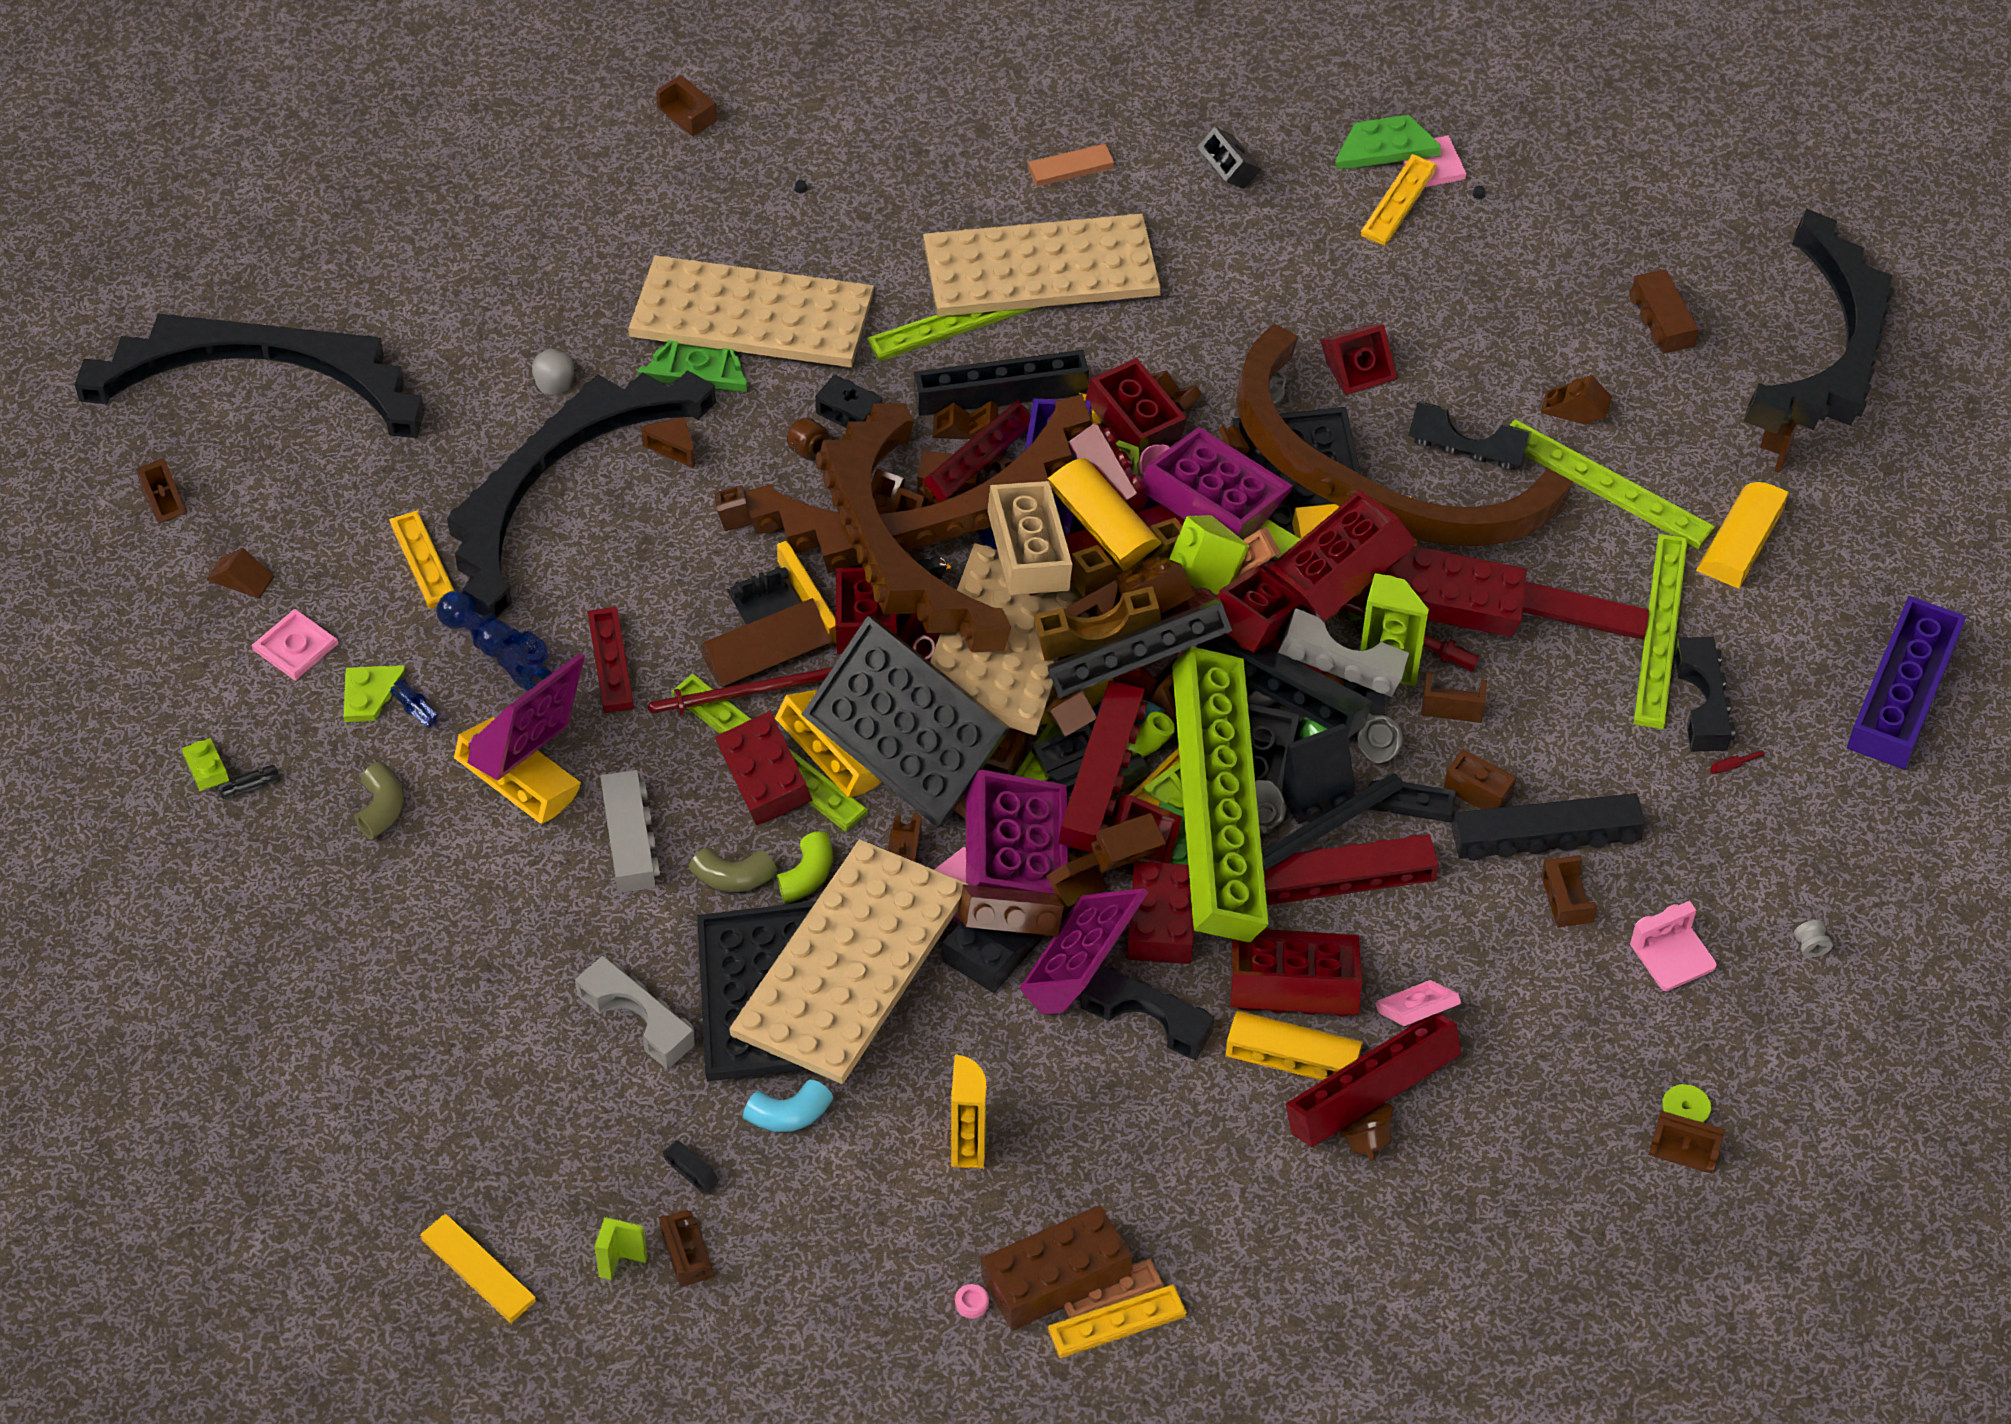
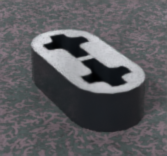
M674 1141L663 1151L666 1162L703 1194H706L718 1183V1177L715 1172L680 1141Z

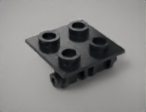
M777 566L774 570L766 572V575L761 572L759 573V578L753 575L751 580L737 581L734 583V586L727 589L730 598L746 625L801 603L787 580L789 573L786 567L780 568Z

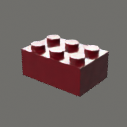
M1138 358L1090 379L1085 401H1091L1092 410L1106 427H1110L1114 431L1118 440L1139 447L1140 457L1147 447L1152 445H1170L1181 439L1187 417Z
M1260 566L1220 589L1215 598H1219L1222 602L1232 631L1226 634L1235 639L1240 647L1253 653L1283 634L1295 608L1302 610L1304 606L1282 581Z
M836 568L835 628L837 654L844 652L867 616H874L897 635V614H883L879 602H876L874 599V591L871 584L866 581L864 568Z
M771 711L715 736L720 751L756 826L813 801L803 776Z
M1134 861L1132 889L1145 888L1148 894L1130 919L1127 960L1191 964L1194 926L1189 865Z

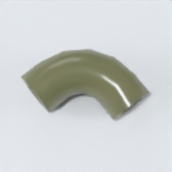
M382 761L373 763L363 772L361 783L372 794L373 800L368 806L354 815L357 826L370 840L386 831L398 819L404 805L403 787L395 773Z
M706 847L697 852L689 863V870L700 881L715 890L729 893L750 891L765 884L777 875L775 863L766 852L760 849L742 861L731 862L723 859L712 848Z

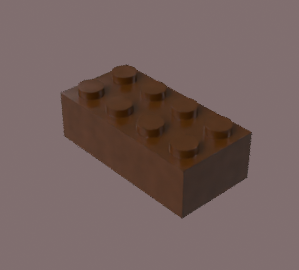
M1101 1205L981 1257V1278L1011 1331L1064 1308V1305L1068 1302L1073 1304L1087 1298L1089 1293L1099 1288L1104 1290L1120 1283V1279L1126 1276L1132 1277V1255Z

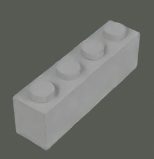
M637 770L600 775L617 891L622 893L655 888L654 877L660 876L658 858H651L650 851L656 850L654 833L647 832L646 825H652L649 806L643 807L642 800H648L645 781L639 782Z

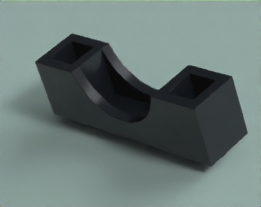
M1419 401L1416 405L1408 436L1415 437L1414 443L1431 447L1433 442L1443 445V451L1459 454V451L1462 450L1471 453V459L1486 462L1487 458L1498 460V466L1514 470L1515 465H1523L1532 431L1503 424L1488 438L1471 439L1455 429L1450 419L1449 408Z
M1714 637L1678 638L1674 652L1678 678L1697 686L1706 699L1702 706L1690 712L1687 723L1691 752L1727 751L1730 740L1735 738L1734 722H1729L1728 717L1731 704L1729 697H1725L1724 694L1726 676L1725 673L1720 672L1722 663L1721 650L1716 649Z
M1100 965L1082 991L1081 1008L1108 1021L1127 1012H1142L1156 1018L1166 1031L1167 1048L1195 1061L1213 1032L1215 1016L1209 1014L1205 1009L1193 1007L1182 1002L1175 995L1160 992L1144 981H1136L1127 977L1115 968Z

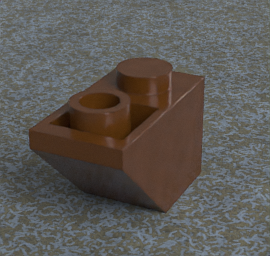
M1593 375L1547 391L1541 413L1586 425L1606 417L1612 396Z

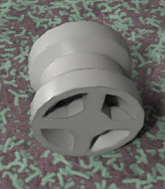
M1807 921L1795 929L1794 935L1796 940L1802 944L1800 950L1803 957L1822 956L1832 949L1833 944L1830 937L1825 936L1826 927L1823 921Z

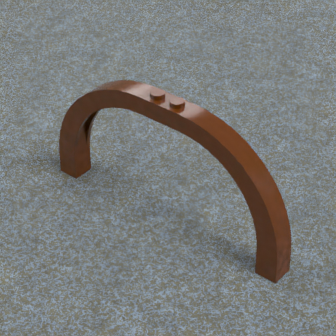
M1274 323L1257 339L1247 354L1236 396L1238 413L1246 433L1257 449L1281 472L1338 506L1344 504L1361 489L1399 517L1414 539L1452 546H1485L1509 542L1533 533L1552 519L1567 500L1574 481L1549 468L1522 494L1510 500L1487 506L1455 507L1438 505L1394 492L1314 449L1296 435L1277 412L1270 395L1269 381L1292 359L1299 336Z

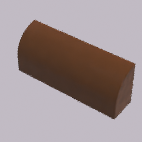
M811 598L705 641L700 647V651L716 682L723 687L832 642V639L827 632L814 599Z

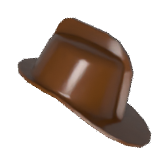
M1383 1103L1343 1128L1340 1132V1137L1345 1138L1355 1154H1366L1370 1160H1375L1379 1150L1392 1142L1390 1121L1394 1112L1393 1106Z

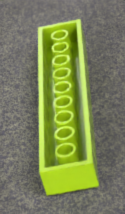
M1192 646L1187 648L1172 664L1193 926L1194 931L1251 942L1268 926V914L1244 659Z

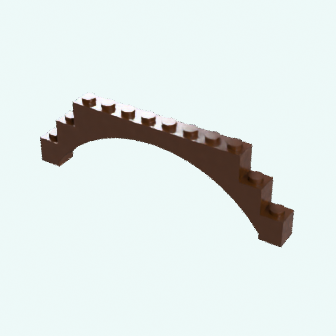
M1083 394L1054 402L1056 409L1035 441L1015 461L981 485L934 505L908 511L879 514L887 530L905 551L991 527L988 515L990 485L1049 481L1048 478L1073 461L1068 442L1092 425ZM772 484L744 492L756 534L772 533L784 528L788 543L795 554L820 547L828 573L835 572L836 568H849L861 564L857 560V552L854 545L849 542L845 525L841 524L839 512L813 507L793 500L775 491Z
M906 403L873 404L871 414L867 416L866 421L848 422L846 433L842 434L841 440H823L821 451L816 455V466L818 470H821L824 477V485L826 488H829L832 495V503L839 511L841 524L845 525L849 542L854 545L857 552V560L864 568L866 581L872 586L875 601L879 602L884 615L917 614L918 620L922 621L927 633L960 632L961 638L966 641L970 652L1005 651L1011 625L1003 609L994 608L975 600L932 575L897 543L880 518L872 496L871 475L889 452L900 444H908L914 420Z

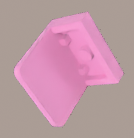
M1690 901L1681 905H1671L1662 913L1653 917L1645 916L1634 927L1630 945L1663 991H1670L1709 974L1716 968L1715 960L1692 929L1696 909Z

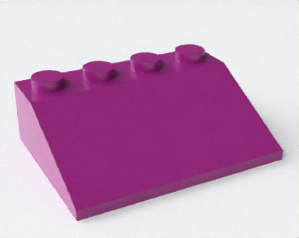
M1197 427L1147 464L1143 479L1146 487L1143 492L1178 516L1186 519L1187 516L1212 515L1242 540L1261 528L1293 487L1290 483L1201 427Z
M581 653L576 655L510 704L480 733L475 734L468 746L470 753L467 763L498 781L561 733L569 724L585 655Z
M979 769L966 792V883L976 886L1055 893L1046 875L1068 863V846L1059 844L1060 829L1067 809L1066 785Z
M1145 888L1089 894L1080 897L1059 928L1058 936L1053 937L1019 988L1040 1013H1063L1085 989L1148 894Z

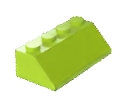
M1374 574L1367 599L1360 651L1372 649L1380 642L1409 652L1400 683L1416 687L1429 609L1406 580L1395 578L1391 575Z

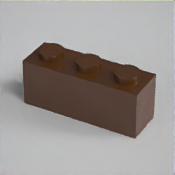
M1663 269L1634 276L1633 286L1629 291L1630 300L1633 305L1637 304L1639 307L1642 323L1644 325L1648 324L1653 344L1659 345L1663 354L1695 347L1699 329L1667 270Z
M963 884L958 915L965 927L1058 936L1064 906L1055 893Z

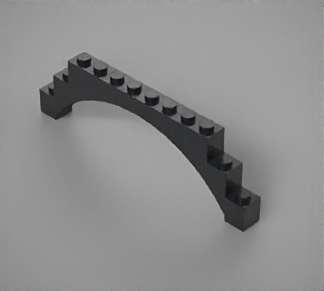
M1807 208L1796 228L1792 245L1799 247L1814 262L1834 290L1846 322V350L1844 355L1832 366L1806 379L1767 386L1758 383L1748 403L1744 422L1777 434L1781 424L1787 425L1789 421L1814 430L1818 421H1824L1826 417L1851 426L1856 416H1862L1867 405L1865 399L1871 388L1869 382L1875 371L1873 366L1879 354L1877 349L1883 337L1881 333L1887 320L1884 318L1890 307L1888 302L1894 291V288L1890 287L1893 275L1865 265L1866 260L1862 259L1864 247L1838 237L1839 233L1835 232L1837 220Z
M157 314L149 339L121 336L112 361L83 359L75 381L79 402L107 405L110 398L126 388L174 368L213 360L264 359L308 368L329 376L351 388L381 415L387 424L390 436L417 438L425 413L422 395L402 393L404 379L401 366L381 364L384 356L381 337L178 315Z
M689 370L680 378H676L670 387L644 372L635 380H631L625 389L599 374L590 382H586L572 399L564 403L562 409L553 417L548 418L540 430L534 435L529 436L519 450L512 453L497 471H493L487 480L478 489H474L468 498L459 507L454 508L447 517L450 535L462 542L455 552L457 570L470 577L462 588L465 606L493 622L512 604L510 588L503 583L501 575V556L504 538L516 507L529 488L549 467L580 445L625 426L665 418L693 417L699 420L716 403L715 385Z

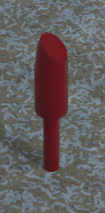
M1761 750L1743 757L1736 755L1718 761L1712 765L1710 772L1716 774L1741 767L1744 762L1764 756V751Z

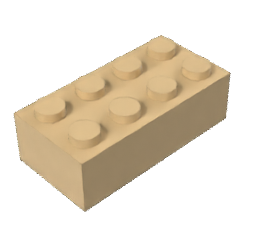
M1049 481L990 485L988 515L1009 595L1069 591L1072 561Z

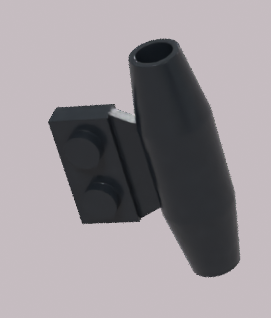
M1088 724L1066 737L1060 734L1032 747V753L1045 777H1049L1055 783L1066 785L1067 806L1092 733ZM1139 753L1132 754L1128 769L1122 767L1120 774L1125 775L1120 793L1148 775L1145 761ZM1114 792L1113 797L1117 796L1120 793Z

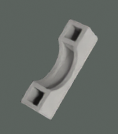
M1296 608L1286 626L1278 653L1294 660L1314 666L1322 671L1337 675L1392 697L1402 679L1409 652L1380 642L1372 649L1364 651L1343 647L1329 635L1325 622L1317 616Z
M602 955L575 979L577 996L599 1014L612 1009H626L640 1015L647 1023L643 1034L644 1050L667 1070L695 1046L694 1028L691 1023L685 1018H678L673 1014L670 1007L662 999L656 1000L651 996L647 988L640 981H633L629 978L618 963H611Z

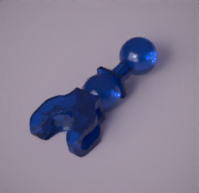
M450 591L439 599L436 606V614L439 621L451 629L463 627L471 632L474 646L478 649L480 648L485 655L497 658L498 664L525 691L528 692L536 686L532 683L534 676L538 675L544 680L552 674L542 663L549 657L547 646L543 640L532 632L524 631L522 633L515 628L512 629L508 623L496 620L493 613H489L484 618H481L475 613L472 599L464 592Z

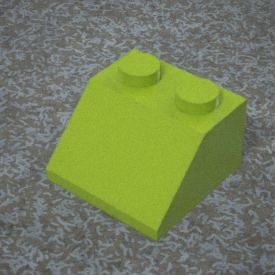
M1212 515L1187 516L1169 559L1181 563L1191 586L1218 595L1220 589L1236 580L1250 545Z

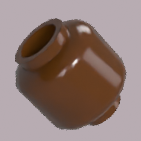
M811 418L797 420L792 424L787 434V444L790 449L806 460L816 459L817 453L821 451L823 440H830L828 430Z

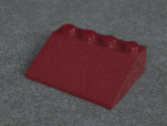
M1360 489L1272 563L1269 568L1314 615L1324 622L1328 618L1335 616L1340 608L1350 599L1360 595L1363 588L1373 581L1375 573L1383 575L1388 567L1398 559L1406 556L1417 543L1399 517Z
M1263 929L1251 942L1232 939L1230 1007L1244 1011L1267 1009L1277 1013L1299 1011L1309 1015L1317 1013H1332L1342 1017L1359 1015L1362 987L1359 935Z

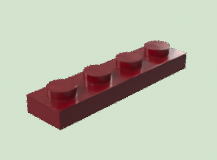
M617 607L589 610L587 613L603 712L634 709Z

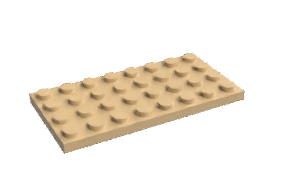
M1143 214L923 234L937 317L1160 296V284Z
M655 255L628 328L629 337L664 342L670 340L677 341L679 344L715 349L728 348V350L734 349L736 352L852 367L873 297L874 285Z
M974 543L957 590L991 607L1003 609L1011 625L1005 651L970 652L966 641L961 638L960 632L941 633L930 663L1010 728L1036 735L1053 685L1047 665L1058 661V658L1044 661L1034 615L1060 608L1065 609L1081 600L1082 595L1073 583H1070L1069 591L1045 592L1033 596L1029 594L1009 595L998 550Z
M859 839L729 1028L731 1036L840 1084H844L959 909L963 884H969Z

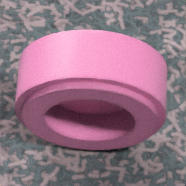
M967 1284L957 1291L955 1307L959 1314L966 1318H978L987 1311L989 1296L983 1287L976 1284Z

